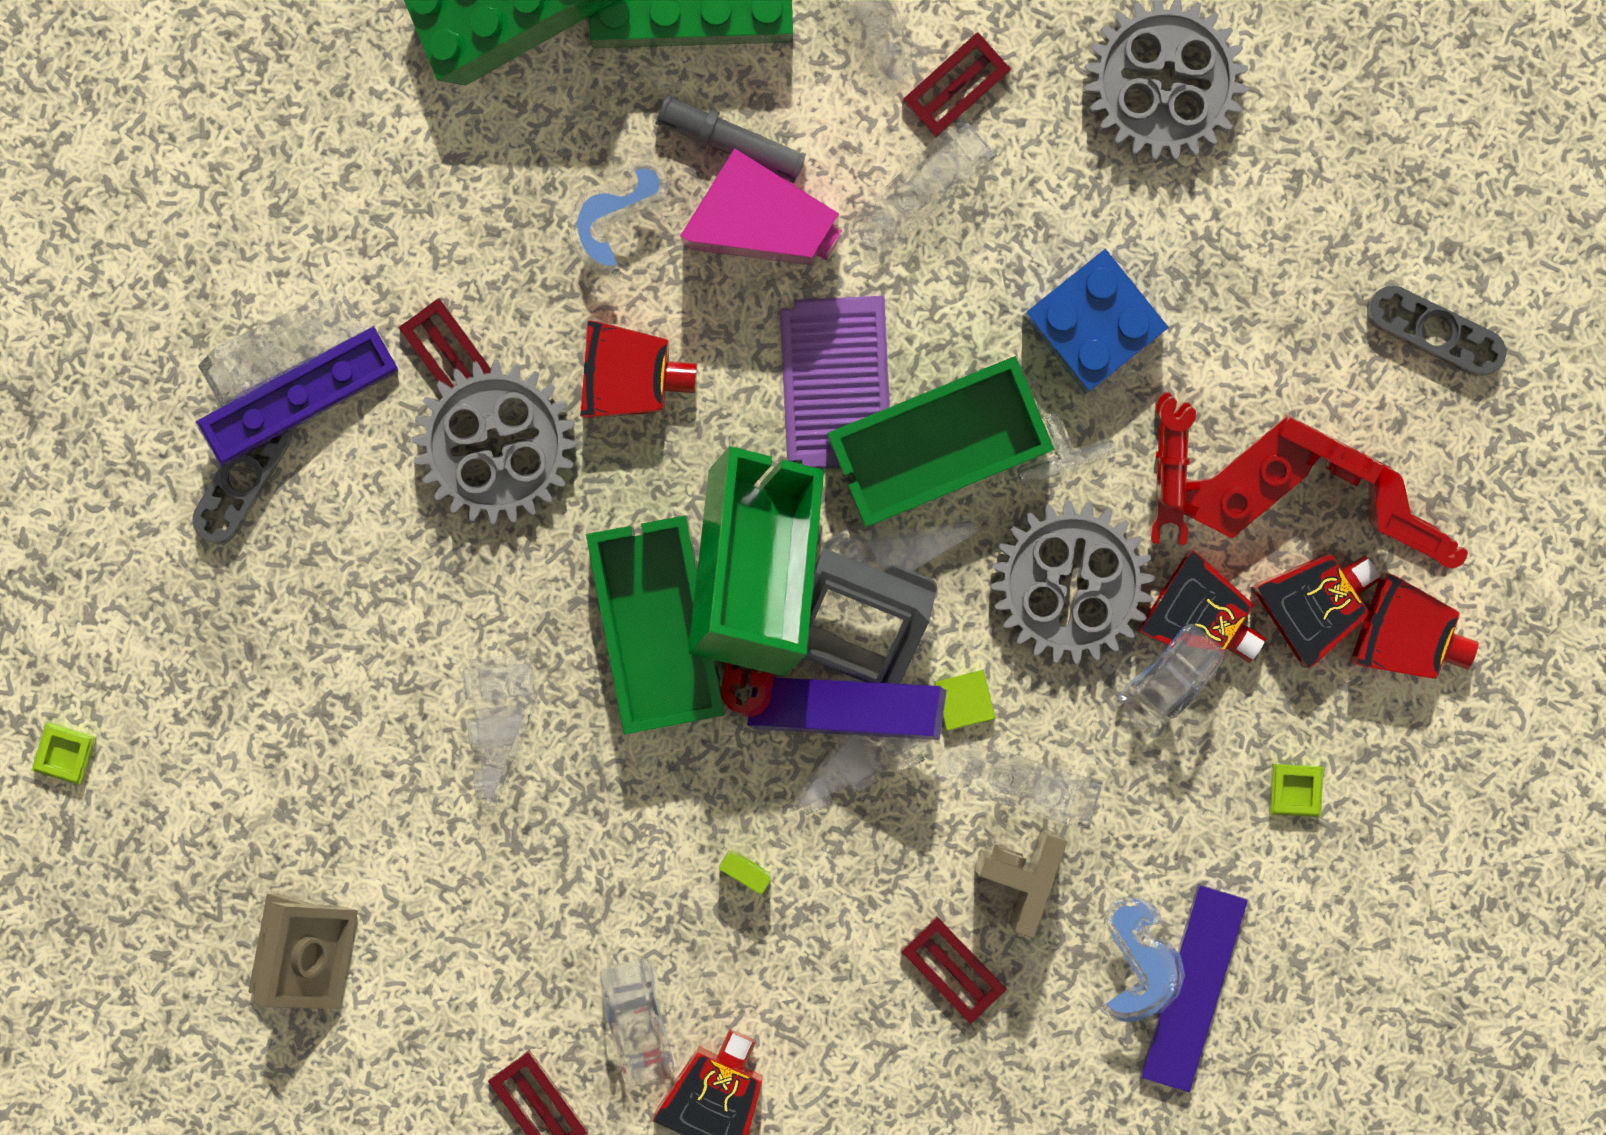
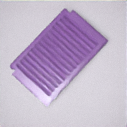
M885 296L794 300L795 310L788 308L780 309L787 461L797 462V460H802L803 465L818 469L840 468L827 438V433L890 407Z

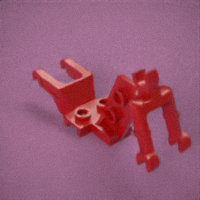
M1165 391L1158 397L1155 406L1156 413L1161 420L1159 451H1156V458H1158L1156 517L1150 527V538L1153 544H1160L1161 527L1167 523H1173L1179 529L1177 535L1178 545H1185L1188 539V527L1183 520L1184 515L1230 538H1234L1306 478L1318 459L1323 457L1328 460L1324 468L1328 469L1333 475L1355 486H1358L1362 478L1368 481L1369 523L1378 531L1437 560L1446 568H1457L1467 559L1468 551L1465 547L1458 548L1457 541L1451 539L1437 526L1411 514L1404 480L1398 472L1371 456L1287 414H1284L1282 420L1213 478L1202 480L1187 479V465L1191 463V458H1188L1189 428L1196 420V410L1185 401L1175 411L1177 400L1172 397L1170 392Z

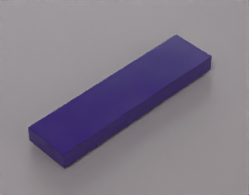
M372 326L197 420L195 424L221 468L398 372L399 369L377 330Z
M775 677L768 707L761 714L748 717L747 725L758 730L940 740L947 690L941 686ZM752 688L751 697H756L758 691L755 688Z
M1200 884L1197 885L1174 961L1176 966L1175 983L1170 993L1162 1001L1140 1074L1141 1078L1190 1092L1248 900L1246 898Z

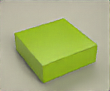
M983 669L934 681L935 686H941L947 690L943 713L946 730L996 719Z
M46 722L31 771L82 785L97 736Z
M1272 763L1269 814L1321 817L1324 767Z
M733 849L731 851L728 850L718 868L761 895L771 881L769 871Z

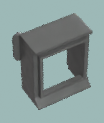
M822 548L815 564L807 655L804 658L863 682L900 684L930 622L937 591L936 582L898 565H889L883 572ZM828 589L903 619L886 657L842 640L836 634L812 625Z

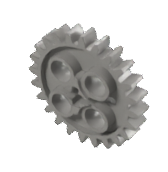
M1153 0L1150 12H1146L1144 7L1137 1L1132 6L1133 19L1130 20L1120 11L1114 16L1118 31L1106 26L1101 28L1099 33L1107 43V46L1092 44L1089 52L1100 60L1099 63L1086 64L1084 67L1085 73L1097 77L1095 82H1091L1083 89L1084 93L1098 95L1099 100L1088 109L1089 113L1104 112L1107 117L1098 129L1104 131L1114 126L1118 132L1114 138L1113 145L1121 144L1126 138L1132 140L1131 155L1134 157L1143 146L1149 147V155L1152 162L1158 159L1162 149H1167L1171 161L1176 162L1179 159L1182 146H1185L1188 153L1195 157L1199 154L1198 140L1201 139L1207 145L1213 147L1217 143L1213 128L1215 127L1226 133L1232 128L1231 123L1224 114L1239 115L1243 109L1237 102L1232 100V96L1244 95L1248 91L1247 86L1235 82L1236 77L1248 71V66L1233 64V58L1241 53L1243 47L1242 45L1227 47L1225 41L1229 38L1233 29L1229 27L1217 32L1213 28L1219 16L1216 12L1205 21L1199 18L1201 3L1196 2L1187 13L1182 11L1181 0H1174L1169 10H1164L1161 0ZM1138 39H1146L1152 42L1157 50L1156 60L1151 63L1139 62L1131 52L1132 43ZM1188 46L1200 48L1206 55L1207 64L1205 68L1192 70L1185 66L1181 58L1182 49ZM1166 67L1170 69V77L1187 81L1204 80L1209 82L1210 88L1200 89L1193 85L1173 83L1168 91L1161 90L1162 84L1159 80L1123 78L1121 71L1126 69L1139 74L1157 76ZM1130 89L1143 90L1150 99L1149 110L1144 113L1130 111L1124 102L1125 92ZM1180 96L1194 98L1200 109L1198 118L1194 120L1180 118L1174 109L1175 99Z
M494 359L490 373L484 374L481 366L475 361L472 365L473 376L467 379L457 368L454 369L456 385L451 388L446 383L438 381L436 385L442 394L441 399L436 400L430 397L423 399L426 406L433 411L431 416L420 415L415 418V422L427 428L426 434L412 437V443L426 446V452L414 458L415 464H430L431 467L421 478L422 482L430 483L438 480L440 485L434 493V498L439 500L448 494L453 496L450 506L452 513L459 510L463 504L469 505L470 521L476 519L481 509L487 510L490 524H495L499 510H506L511 522H515L517 517L516 507L521 505L531 515L535 514V506L532 499L539 496L544 501L550 503L552 497L546 488L549 483L562 487L566 484L562 477L556 473L558 467L573 468L574 465L570 459L562 455L563 450L577 447L575 440L565 438L562 432L575 426L574 421L570 419L559 420L557 416L568 406L566 401L550 403L548 399L553 394L555 386L549 384L540 390L537 389L536 384L539 373L534 371L523 380L520 378V364L516 362L508 374H502L499 360ZM509 398L521 399L527 405L526 418L516 425L506 424L499 417L500 405ZM467 409L477 416L478 427L473 434L461 437L451 431L449 421L456 411ZM529 428H537L539 431L536 437L503 443L501 445L502 453L498 455H492L489 447L479 448L457 456L450 453L451 448L454 446L485 441L488 436L487 430L497 429L499 436L511 435ZM521 447H530L539 454L537 468L527 474L516 472L511 466L510 459L512 454ZM471 459H481L490 467L489 478L480 485L468 484L462 478V467Z
M1065 501L1062 515L1057 516L1053 507L1047 504L1044 505L1045 520L1040 522L1033 514L1028 513L1025 517L1030 528L1025 532L1015 526L1009 529L1017 540L1014 546L999 544L998 548L1008 556L1006 563H992L991 567L1003 573L1004 577L1002 581L990 584V589L1004 591L1005 598L993 606L996 610L1009 609L1011 615L1002 624L1005 629L1016 625L1022 628L1015 642L1022 644L1031 637L1035 639L1032 654L1038 656L1046 646L1051 647L1052 661L1058 663L1064 650H1069L1073 664H1079L1082 650L1087 649L1090 656L1097 661L1100 660L1099 645L1104 643L1114 652L1119 650L1115 638L1118 633L1133 639L1135 635L1127 624L1130 619L1137 621L1146 620L1147 617L1136 607L1138 602L1153 601L1152 596L1141 591V584L1154 581L1155 576L1140 573V566L1150 561L1151 556L1135 555L1133 550L1143 539L1141 536L1128 540L1123 537L1129 525L1127 520L1118 523L1114 527L1109 525L1112 510L1106 509L1097 519L1093 517L1091 502H1086L1081 513L1075 514L1072 502ZM1049 538L1060 540L1066 549L1064 561L1056 567L1045 565L1039 556L1041 544ZM1078 538H1082L1085 541V546L1077 574L1078 578L1085 580L1084 589H1076L1074 591L1069 621L1066 626L1062 627L1059 624V618L1066 598L1067 588L1059 585V578L1061 575L1070 574L1073 565L1075 543ZM1100 548L1109 550L1115 559L1113 572L1103 578L1095 576L1089 568L1091 554ZM1039 587L1050 589L1056 599L1053 611L1045 616L1035 615L1029 607L1030 594ZM1088 598L1098 599L1105 609L1103 620L1093 627L1084 625L1078 616L1080 604Z

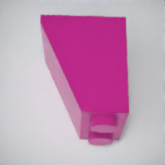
M734 148L680 237L683 245L695 251L812 266L818 256L825 261L828 259L842 236V230L837 227L839 221L838 212Z

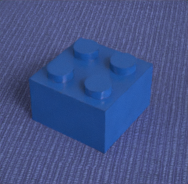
M1106 248L1023 315L1024 319L1085 394L1090 392L1169 328Z

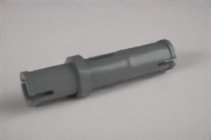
M667 94L655 122L656 125H661L696 140L695 146L704 150L708 145L731 155L735 148L778 176L789 180L793 184L795 183L806 153L798 152L758 133L719 118L720 112L710 109L708 113Z

